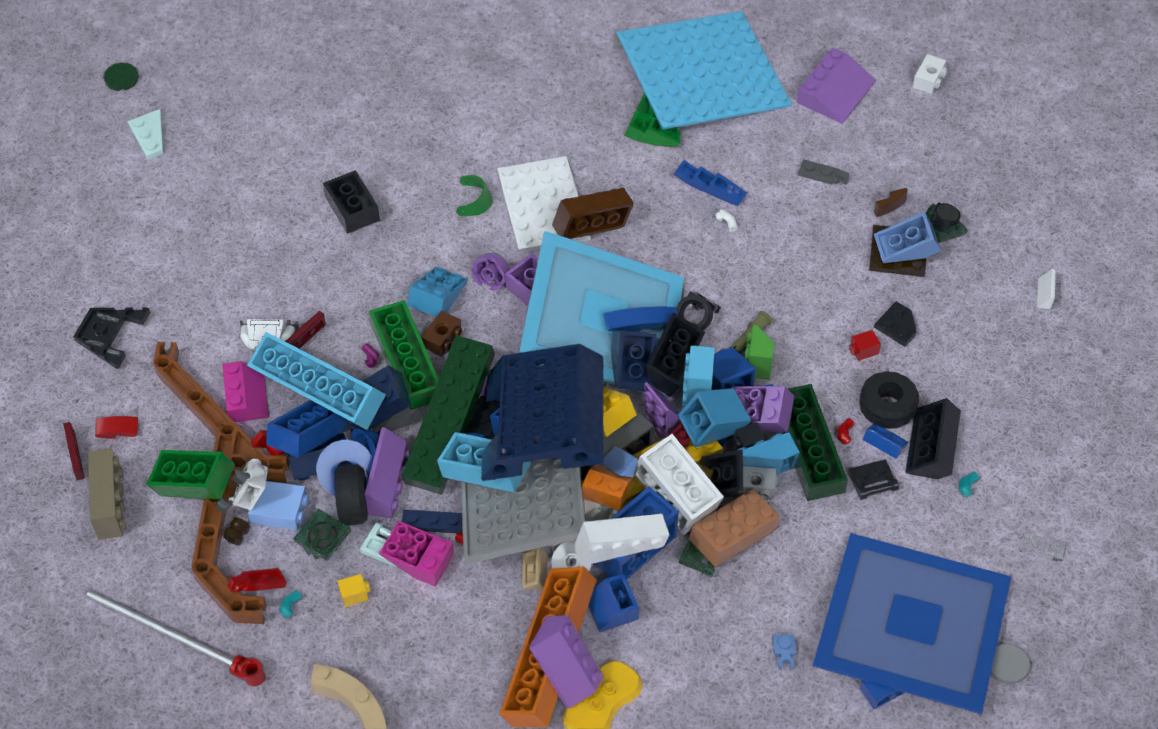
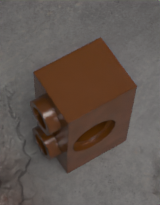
M441 311L421 336L426 350L442 356L445 351L448 352L455 336H460L462 333L461 320Z

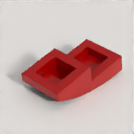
M110 416L96 419L95 437L115 439L116 435L137 436L138 417Z

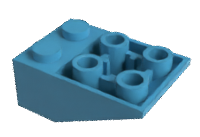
M435 267L410 286L407 306L435 317L441 311L447 313L468 279L460 274L448 272L442 267Z
M789 432L776 434L767 441H758L752 447L738 449L743 450V466L776 468V475L793 469L800 453Z

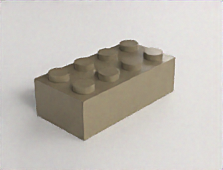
M112 448L88 451L90 521L98 540L122 537V529H126L125 517H122V512H125L124 500H121V495H124L123 483H120V478H123L124 475L119 457L114 455Z

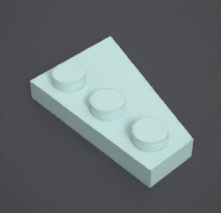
M160 109L127 121L147 160L164 154Z

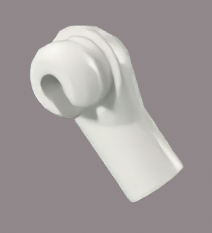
M725 209L716 213L717 220H725L727 222L730 232L738 230L735 217Z

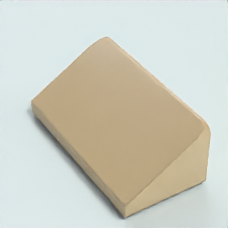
M541 548L524 552L522 556V589H543L547 579V553Z

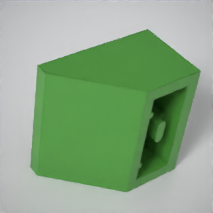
M753 325L752 332H748L745 359L755 367V378L770 380L774 342L757 325Z

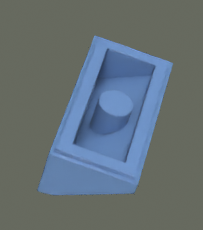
M614 446L605 456L604 463H601V465L620 476L633 478L638 458Z

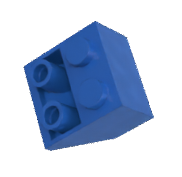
M624 573L604 579L593 589L588 607L599 633L639 620V606Z

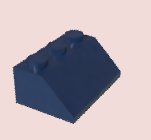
M344 433L334 436L300 457H293L288 453L294 480L302 481L309 479L312 475H317L316 466L320 454L331 443L346 440ZM342 461L338 465V467L342 465H349L352 463L349 461Z

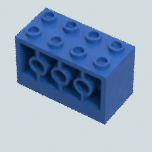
M649 486L611 519L662 514L669 532L665 545L657 549H650L594 564L609 578L624 573L626 579H628L677 537L679 511Z

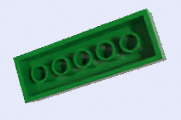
M403 300L370 310V323L387 365L402 373L411 401L409 409L413 410L429 405L439 378L406 301Z

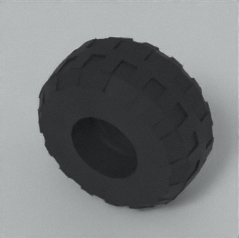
M889 371L876 373L868 378L862 386L859 401L860 410L868 421L877 426L889 429L898 428L908 424L914 418L919 404V392L916 385L904 375ZM881 397H892L897 402H886Z
M358 464L342 465L334 471L338 521L344 525L363 524L368 520L364 468Z

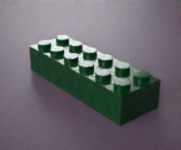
M812 384L788 388L794 395L788 432L800 452L795 469L807 501L845 493L848 479Z

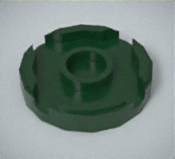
M129 63L113 64L107 68L103 76L106 86L114 91H120V89L128 90L135 86L139 79L136 67Z

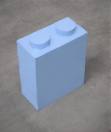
M266 481L264 491L253 509L248 511L250 524L297 530L299 523L302 524L304 520V506L307 507L309 503V495L306 494L305 486Z

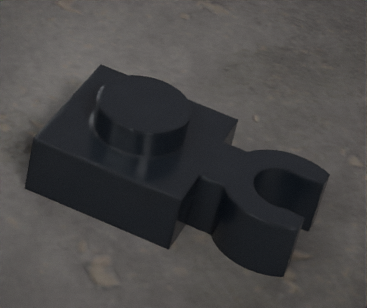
M689 292L688 296L697 295L704 298L711 304L713 313H719L721 309L719 305L698 292ZM691 303L697 308L701 309L703 307L701 304Z

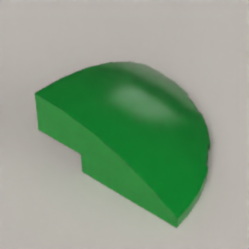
M644 93L624 136L656 146H678L681 138L680 130H677V128L662 130Z

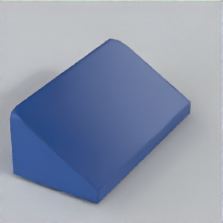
M875 424L866 430L863 441L895 459L908 444L905 439Z

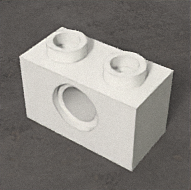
M927 54L914 77L913 88L930 94L933 93L934 89H938L941 83L940 78H944L947 72V68H945L946 60Z

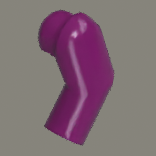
M365 343L361 348L368 355L367 360L364 362L367 367L373 368L378 364L379 353L371 345Z

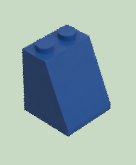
M733 347L722 349L714 354L711 390L730 389L731 387H754L756 369Z

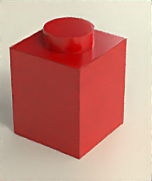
M872 329L852 336L849 350L860 361L878 355L881 343Z

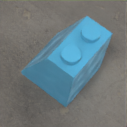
M734 388L697 392L678 414L695 448L734 435L737 429L747 426L751 421Z

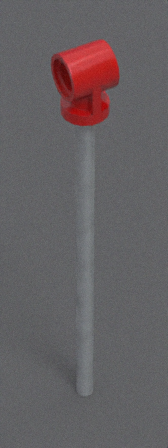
M89 590L87 593V598L230 666V674L244 680L249 686H259L266 678L262 664L257 659H248L242 655L231 658L92 590ZM257 671L255 674L249 675L251 672Z

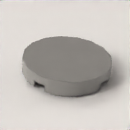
M997 645L991 670L992 678L999 683L1007 685L1023 681L1029 671L1030 663L1028 656L1016 645Z

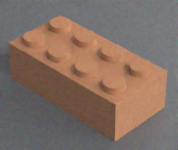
M752 489L692 526L689 540L714 567H717L775 531L780 515Z

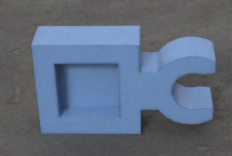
M794 634L773 635L774 657H780L778 669L782 670L783 663L787 662L790 665V670H793L794 660L791 656H796Z

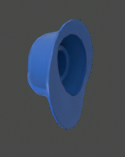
M354 429L351 434V440L366 447L374 460L379 435L371 429Z

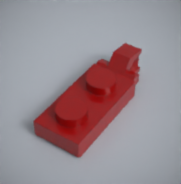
M279 568L242 571L240 575L230 577L227 587L230 592H240L241 590L249 592L285 588L287 582Z

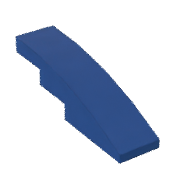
M685 160L682 161L673 174L690 186L736 206L740 204L747 194L746 191L720 173L713 175L702 166L697 169Z
M638 307L605 312L603 317L608 331L640 332L642 329L658 330L661 326H666L671 314L674 312L678 315L676 307Z

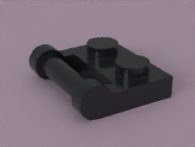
M886 459L848 470L860 500L877 493L899 490L898 481L894 478ZM885 480H887V482H888V483L876 485V486L869 487V488H864V487H863V486H866V485L878 483V482L885 481Z

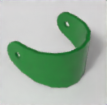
M462 176L460 184L463 186L480 187L483 191L480 197L473 203L459 206L456 209V213L459 216H475L486 212L493 203L492 194L487 185L479 176Z

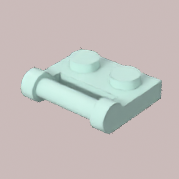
M377 522L361 546L360 552L397 568L396 565L379 555L386 542V539L379 537V535L389 537L392 530L383 527V524Z

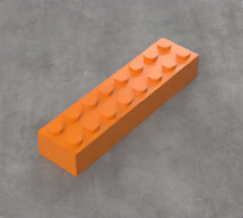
M585 567L550 568L499 714L512 727L548 728L558 694L529 647L547 616L568 615L578 633L580 632L596 583V579Z

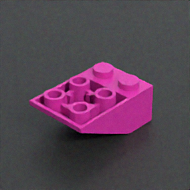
M398 521L380 550L379 555L415 579L436 587L454 556L453 542Z

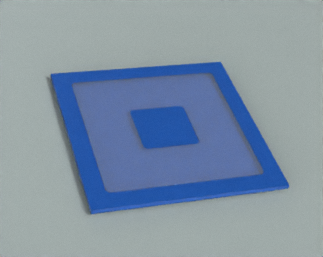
M850 533L813 667L982 715L1012 576Z

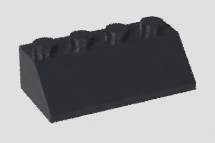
M674 312L671 314L646 366L653 386L669 397L676 392L684 379L686 353H690L691 346H699L705 334V331Z
M945 398L917 408L913 420L906 474L932 479H940L952 475L961 410L949 399Z

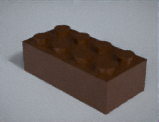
M625 188L565 198L560 201L552 226L559 236L568 239L625 227L634 202Z

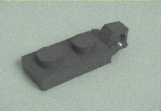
M803 159L798 171V176L831 185L837 184V182L847 185L849 180V173L805 159Z

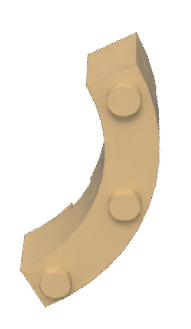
M314 664L311 678L313 694L330 697L344 703L356 715L364 729H387L380 705L364 684L339 669Z

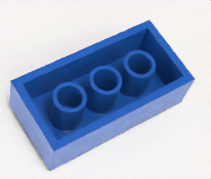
M309 400L267 423L266 445L289 453L293 457H300L345 431L347 419Z

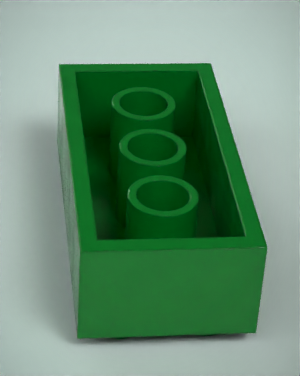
M161 450L146 485L163 497L221 499L235 463L222 452Z

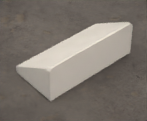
M1051 269L1038 279V308H1052L1055 298V269Z

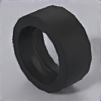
M697 295L684 297L676 307L678 315L684 318L685 309L689 304H701L705 311L704 317L695 326L705 330L713 319L711 304Z

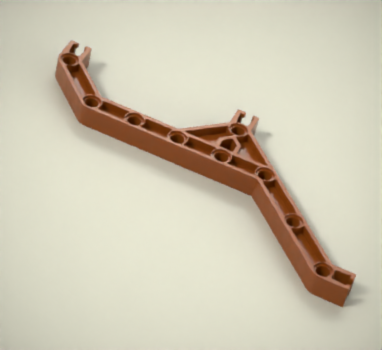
M157 342L153 360L157 376L216 437L213 452H222L235 463L221 499L224 498L229 502V498L235 495L237 483L232 477L236 475L235 472L238 469L243 471L251 459L260 460L261 464L268 468L266 481L287 483L288 476L286 471H289L287 456L266 455L260 448H253L251 445L252 440L177 363L179 357L177 342H171L169 355H165V342ZM204 499L191 565L194 578L231 621L235 623L264 624L265 616H263L262 612L266 611L264 596H242L240 592H230L227 587L229 580L217 568L226 512L221 513L215 507L218 501H214L220 499ZM250 609H262L258 611H250Z

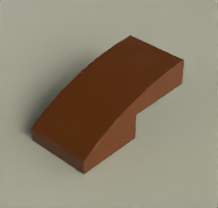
M903 188L891 191L889 198L876 201L874 209L876 217L886 215L903 205L907 198L908 189Z

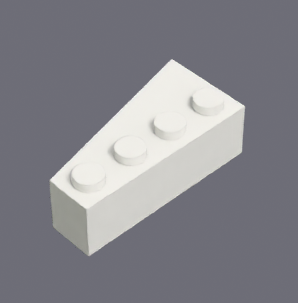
M662 514L583 522L574 547L580 566H585L663 547L669 537V532Z

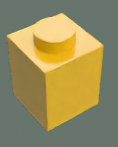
M362 574L337 581L344 607L369 600L367 593L371 592L368 580H363Z

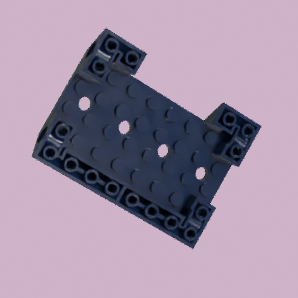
M581 344L503 355L488 373L486 399L487 401L500 400L499 427L497 435L483 450L481 480L487 481L520 476L523 474V462L560 457L563 469L604 463L603 356Z

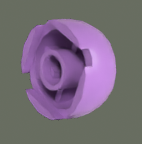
M494 252L485 253L475 260L471 273L478 285L482 286L483 283L491 286L490 290H498L505 284V273L509 271V265L500 254ZM496 280L494 283H488V281Z

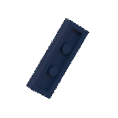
M403 509L402 522L425 532L462 533V513Z

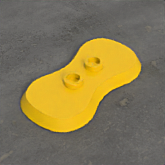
M610 661L603 664L599 669L604 677L597 691L573 707L564 709L562 716L564 726L567 729H610L617 711L637 698L642 690L643 682L638 672L620 661Z

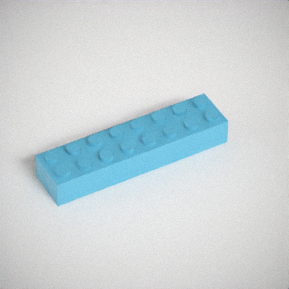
M265 332L247 365L366 430L386 394L267 332Z

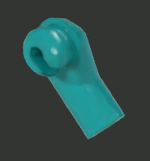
M975 471L959 481V492L962 493L963 497H969L973 493L971 484L979 480V475Z
M295 590L281 600L279 612L280 614L282 613L284 618L293 615L292 604L302 599L298 590Z

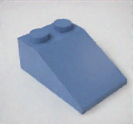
M925 212L874 234L883 263L923 259L941 251L932 223Z

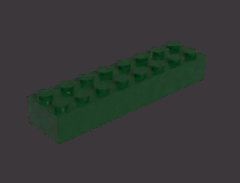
M458 335L455 336L401 477L405 484L440 495L443 494L448 478L442 477L437 460L455 432L466 433L495 356L493 345Z

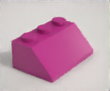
M243 361L222 364L227 414L235 423L269 418L264 374L247 366L248 363Z

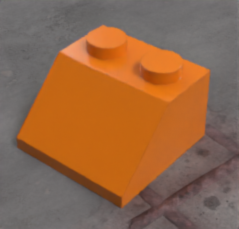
M596 464L589 469L582 485L584 499L620 511L635 476L633 478L620 476L605 466Z

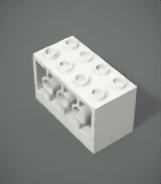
M673 434L641 455L637 462L634 475L645 489L650 486L679 511L677 528L683 535L692 530V526L714 513L724 498Z

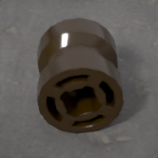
M234 517L230 523V528L225 530L223 537L229 543L239 546L244 540L243 536L249 532L251 527L243 519Z

